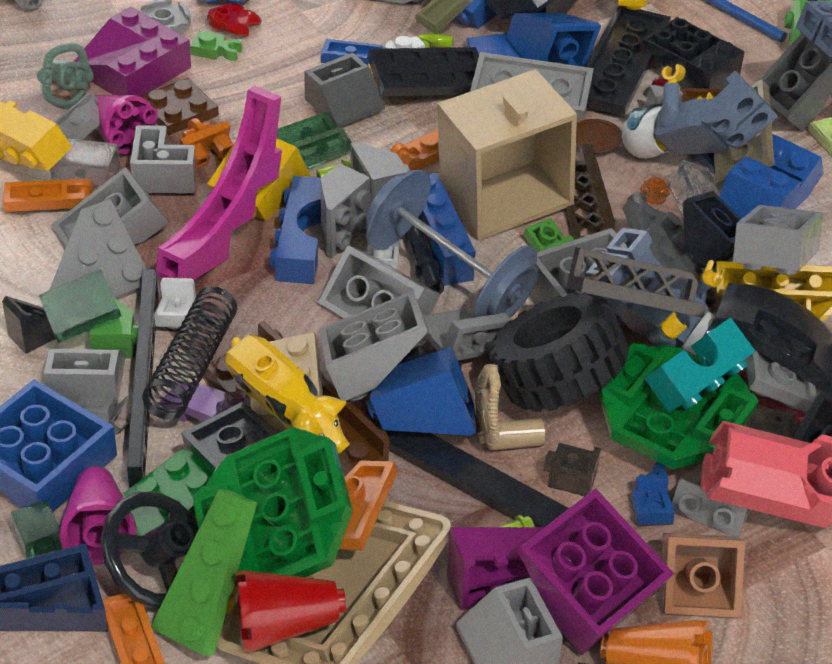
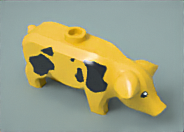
M247 335L243 339L234 337L231 340V349L225 355V365L249 398L256 399L266 410L277 416L287 429L296 427L316 435L329 437L336 444L338 454L350 445L342 432L337 415L346 405V401L331 396H319V392L310 378L293 361L263 337Z

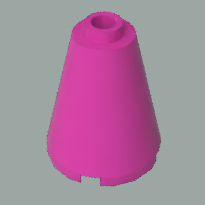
M97 466L89 467L78 475L59 530L63 549L86 543L92 565L104 564L101 535L105 518L116 503L124 498L112 474L107 469ZM129 512L122 520L118 533L137 535L136 521L132 512ZM118 550L119 559H120V554L123 553L124 551H119V550Z

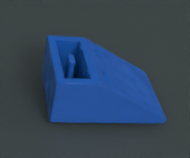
M772 134L775 165L770 168L800 181L794 207L796 209L808 198L824 174L822 157Z

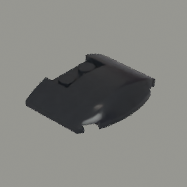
M728 283L712 323L718 327L731 317L754 349L831 394L832 333L827 326L809 309L784 294L756 285Z

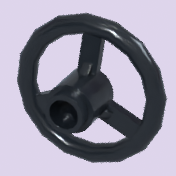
M136 492L119 500L105 518L101 535L104 564L114 583L133 601L153 609H160L167 593H155L138 585L127 574L119 559L118 550L140 553L148 565L159 568L166 591L168 592L178 572L175 561L187 554L199 530L198 522L195 516L178 500L160 492ZM139 507H156L168 512L164 523L143 536L118 533L120 523L125 516Z

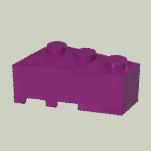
M450 527L447 578L461 611L473 608L496 587L530 577L517 549L544 527Z

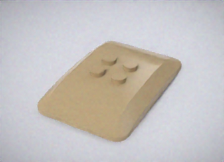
M385 501L363 550L339 549L333 566L305 577L335 581L337 589L344 588L346 613H339V622L253 652H243L237 601L234 608L225 615L216 647L221 651L260 664H356L393 621L436 561L449 540L450 521L447 517Z

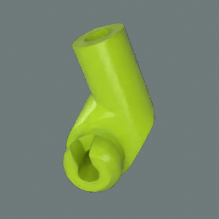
M427 33L417 36L425 44V48L453 47L454 36Z

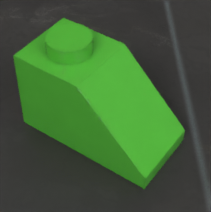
M102 288L95 289L89 333L91 349L126 350V359H133L139 324L134 325L133 311Z

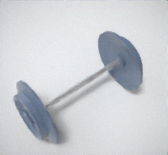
M423 169L412 170L407 174L398 175L386 183L373 199L367 213L366 223L368 229L366 236L368 245L375 250L386 249L396 243L414 225L488 278L476 300L473 318L506 313L511 318L523 306L538 279V268L536 267L537 251L531 245L521 246L510 253L492 272L418 219L428 200L431 189L430 175Z

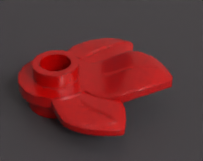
M238 4L217 6L210 9L207 15L209 25L212 28L221 31L228 30L233 34L249 36L248 26L261 24L262 22L255 12L245 10L243 6Z

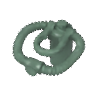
M77 43L62 44L50 49L45 55L43 68L37 72V79L42 83L41 89L43 90L42 93L45 100L51 105L62 109H70L82 99L84 94H86L85 91L88 90V84L94 78V74L89 66L90 62L87 60L86 51ZM71 51L76 52L79 56L78 63L54 59L59 54ZM52 81L57 82L62 90L78 89L74 98L66 101L54 97L50 88Z

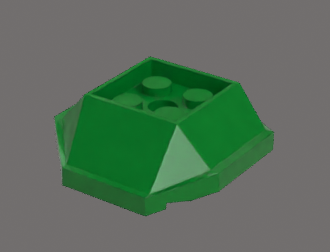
M633 343L629 347L627 362L624 367H621L620 374L616 378L609 380V385L598 391L611 440L674 470L681 467L690 470L703 462L706 453L713 454L716 445L709 442L712 433L723 421L745 426L756 411L758 399L753 393H750L747 384L741 376L735 374L730 377L726 372L722 375L725 382L709 394L705 389L699 392L702 397L700 401L687 410H684L680 405L669 413L644 378L682 352L683 349L673 346L647 347L646 344ZM686 351L695 363L701 365L697 355Z
M291 427L226 456L215 469L206 486H202L194 495L193 503L199 528L219 489L233 491L257 502L238 571L247 570L307 577L333 566L353 512L336 444L329 437L316 435L296 427Z

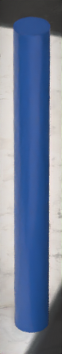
M704 0L781 43L787 37L786 32L727 0Z

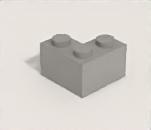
M136 126L130 162L131 174L147 193H195L197 178L195 145H168L167 126Z

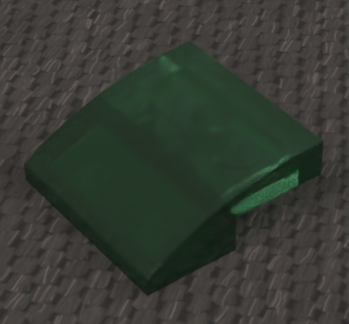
M326 112L280 127L277 131V139L297 147L307 169L351 153L352 142L342 126L335 127Z

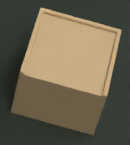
M536 69L437 103L440 179L459 218L477 241L574 205L577 113Z

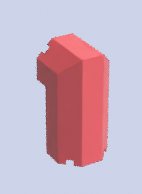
M723 421L712 433L709 443L716 446L713 454H705L701 479V489L703 492H707L706 497L708 499L822 528H828L832 525L831 436L821 435L812 443L726 421Z

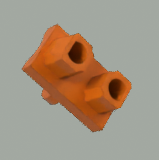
M197 118L188 121V130L182 132L183 138L180 139V145H195L197 169L209 162L210 155L208 151L214 150L219 158H225L233 146V142L229 137L231 126L227 120L213 126L209 122L202 124Z

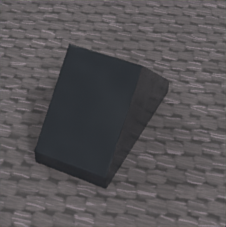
M5 296L2 300L8 336L25 354L67 334L70 330V327L53 310Z

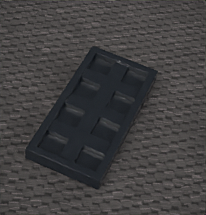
M476 47L369 49L367 58L382 97L462 95L471 90L479 54Z

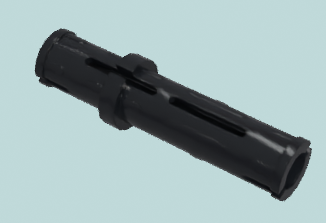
M412 225L405 236L415 261V275L421 280L423 285L441 294L444 291V284L439 275L440 265L433 258L425 233Z

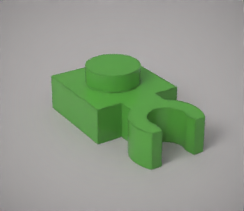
M199 30L190 44L191 55L217 60L219 56H224L227 60L237 61V52L242 53L243 51L242 41L235 39L226 41V35L216 34L211 31Z

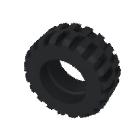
M575 292L568 293L564 297L559 295L551 298L550 301L535 304L530 310H524L518 314L517 318L508 321L504 325V329L499 330L495 335V339L490 346L489 359L491 364L498 365L501 385L511 403L521 409H530L533 412H541L543 409L552 411L557 410L560 406L566 405L568 407L576 404V401L582 398L587 399L594 395L593 392L603 389L609 385V380L616 378L621 372V367H624L627 362L629 344L610 303L606 299L598 295L584 292L579 295Z

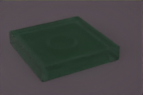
M101 269L39 295L58 343L122 316Z

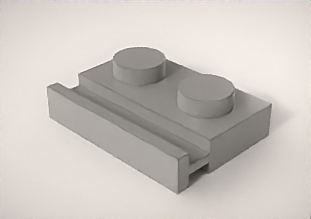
M90 92L55 121L72 145V148L100 125L99 108L96 105L98 98Z

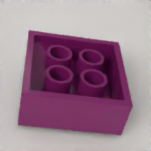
M133 7L126 8L111 17L84 48L87 60L90 62L89 66L94 74V78L90 82L112 95H144L191 68L190 40ZM77 57L73 62L78 63L79 58Z
M596 488L517 549L556 626L581 655L585 654L604 635L610 633L613 628L617 627L656 594L674 575L672 570Z

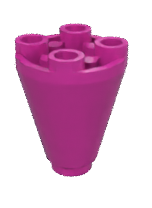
M95 95L98 98L96 105L99 108L100 125L95 128L111 149L121 154H132L136 126H156L158 118L157 109L152 107L147 100L137 95Z

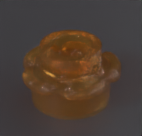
M659 177L645 180L644 184L640 187V191L642 194H645L647 202L654 205L664 203L671 192L668 183Z

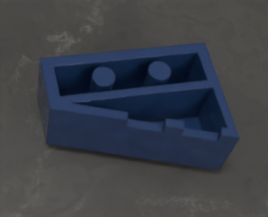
M86 543L0 566V630L108 632L105 607Z

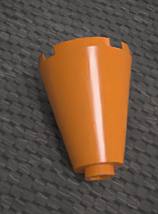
M700 619L613 628L609 636L604 635L602 638L601 659H605L607 664H712L713 631L707 630L711 622Z

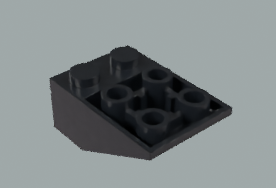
M676 17L643 39L645 46L664 68L666 66L671 67L672 73L676 72L677 64L685 68L684 78L677 82L681 88L724 89L729 84L726 78L735 70L739 75L741 74L744 50L712 35L709 31L702 30L685 19Z

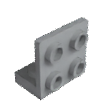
M466 309L424 315L432 338L427 340L437 351L452 346L457 360L490 355V346L495 339V335L499 330L504 329V325L508 321L512 320L506 313L473 318Z

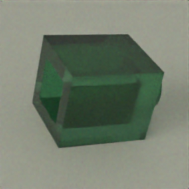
M47 500L11 511L15 536L25 559L63 549L59 535L60 527Z

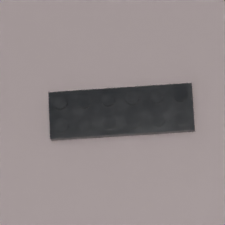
M618 5L585 66L593 68V77L586 108L605 111L612 115L625 116L654 58V55L643 43V39L670 22L671 16L641 9L632 10L626 8V6Z

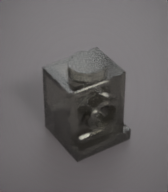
M758 401L756 411L747 422L746 427L793 438L799 423L792 422L793 412L760 407Z
M559 443L556 452L549 450L544 464V471L549 472L548 487L585 497L592 491L598 473L601 448L594 447L593 451Z

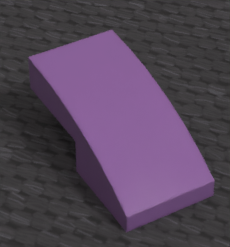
M180 384L184 389H188L187 385ZM199 384L192 399L189 401L186 411L178 419L186 422L192 416L204 422L233 407V396L218 389ZM170 391V393L178 395L175 391ZM168 394L163 397L171 402H182L181 398H175ZM162 399L158 402L161 406L168 409H179L183 406L172 405ZM157 406L158 409H160V410H162V411H164V412H166V413H174V412L166 411V410H164V409H162V408H160V407Z

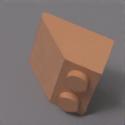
M663 533L661 560L674 573L662 586L664 613L741 618L745 541L737 536Z

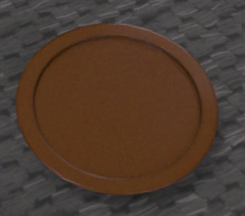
M586 119L577 123L576 145L579 147L580 144H592L595 153H605L614 150L622 143V131L612 122L602 119Z

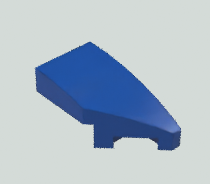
M659 462L653 465V471L648 475L640 474L636 477L635 490L632 491L631 502L637 525L674 523L675 512L667 491L669 479L664 465Z

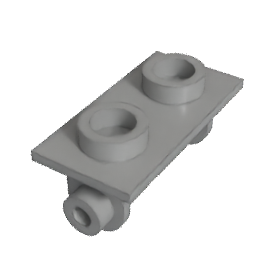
M679 479L672 502L676 514L728 535L739 537L743 523L747 521L751 509L708 499L706 497L707 492H703L701 486L691 481Z

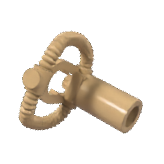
M484 365L475 388V404H477L475 407L477 408V415H479L477 418L481 428L478 432L479 443L486 444L491 451L543 446L545 444V429L542 418L499 422V415L497 413L501 382L498 365ZM487 382L490 383V392L486 388Z

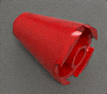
M247 570L236 572V585L238 584L239 586L237 599L243 652H253L339 622V613H346L344 588L337 589L335 581Z

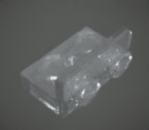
M686 160L681 162L668 180V185L683 219V202L686 198L714 191L718 196L721 193V190L715 185L713 169Z

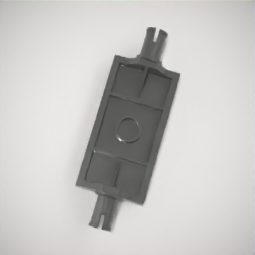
M641 192L631 194L627 199V203L622 208L631 229L649 232L653 241L649 247L660 264L673 269L702 274L701 267L694 263L691 254L685 248L684 229L680 218L672 212L665 213L654 209L648 204L645 194L641 195ZM711 289L706 292L705 302L708 308H710L716 301Z

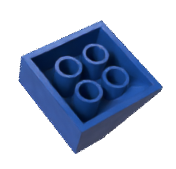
M35 379L0 406V490L16 506L40 521L47 518L71 496L77 477L84 469L95 466L104 468L117 456L113 425Z

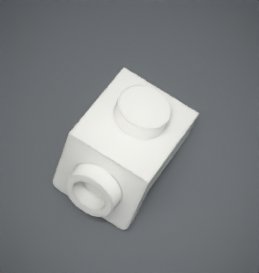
M162 278L160 282L162 299L154 314L155 326L178 329L196 298L194 280L191 278Z

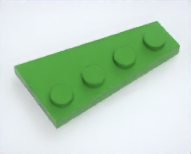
M218 490L151 625L153 630L201 655H214L235 583L236 572L239 569L256 509V501L230 490Z

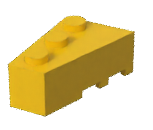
M11 100L6 104L0 101V160L11 162L14 165L27 166L31 169L36 168L49 171L72 148V145L55 122L31 110L25 114L17 110V103Z

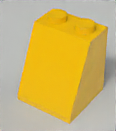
M276 139V147L282 150L279 178L258 189L256 193L254 217L263 221H267L284 205L285 188H291L293 176L311 177L297 147L280 139ZM233 146L207 183L211 191L228 162Z

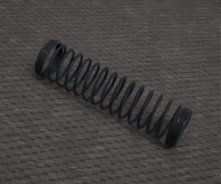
M214 286L203 288L192 303L174 339L156 367V371L143 390V404L154 416L164 420H174L180 418L186 411L189 401L192 399L196 388L203 378V374L206 373L213 355L216 353L220 342L223 340V336L236 315L238 309L237 302L227 290ZM207 293H217L219 295H222L229 301V303L232 306V309L230 308L228 303H226L220 298L214 296H201ZM203 299L218 300L226 305L230 316L219 305L200 301ZM200 305L215 306L225 314L226 318L223 319L214 310L201 308ZM204 311L214 313L220 319L210 317ZM198 323L208 326L214 332L202 328ZM194 329L199 330V331H203V332L206 333L210 338L200 335V334H199L197 331H195ZM192 336L202 339L206 344L196 341ZM181 342H185L188 346H183ZM188 342L198 345V346L201 347L203 350H199V349L193 347V346H192L191 344H189ZM178 348H181L185 353L179 352ZM186 349L192 350L199 356L189 353ZM174 355H178L183 360L176 359ZM183 356H186V357L191 358V359L194 360L196 363L191 362V361L185 359ZM197 359H202L203 362L199 363ZM171 362H175L180 367L172 365ZM179 362L188 365L192 369L182 366ZM192 365L199 366V369H195ZM167 368H171L177 374L169 372ZM176 369L182 370L188 375H184L178 372ZM188 371L195 372L196 375L192 376ZM164 375H168L174 381L165 379ZM173 376H176V377L180 378V379L183 380L184 382L175 379ZM185 378H191L192 382L189 383ZM180 384L187 385L188 389H184ZM155 386H159L166 394L172 397L181 398L182 402H171L163 398ZM163 386L172 389L178 395L168 392ZM151 388L163 401L172 405L183 406L179 409H168L161 406L152 396ZM148 394H149L150 398L152 399V401H153L158 407H160V408H162V409H164V410H166V411L174 412V413H166V412H163V411H161V410H158V409H157L155 406H153L152 403L150 402V400H149V398H148Z

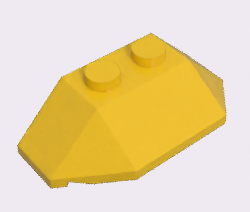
M716 262V273H720L723 269L726 270L721 284L716 287V295L720 300L728 283L750 284L765 287L790 297L809 309L822 322L832 315V266L805 265L800 271H796L795 274L777 273L775 271L776 268L763 266L760 270L743 268V263Z

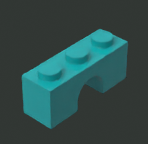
M731 317L691 345L699 357L701 365L695 363L688 353L683 350L644 378L669 413L680 405L684 410H687L702 399L699 394L701 390L705 389L709 394L725 382L722 375L726 372L732 377L748 366L744 359L756 351Z

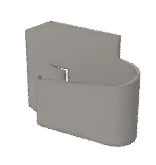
M130 394L117 405L111 418L110 424L114 426L115 435L131 420L130 414L126 418L127 422L121 428L117 427L114 423L115 417L127 402Z

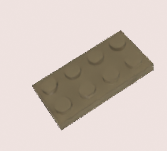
M761 79L750 85L770 106L769 86L764 80ZM772 123L768 124L745 145L739 148L728 146L727 151L714 153L715 185L720 190L723 188L729 171L745 156L757 160L768 167L775 165Z

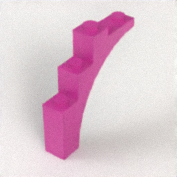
M257 86L248 89L240 129L228 162L213 190L192 219L174 237L158 247L156 266L158 277L191 278L195 280L229 258L231 231L254 218L257 190L279 178L282 150L276 147L281 96Z

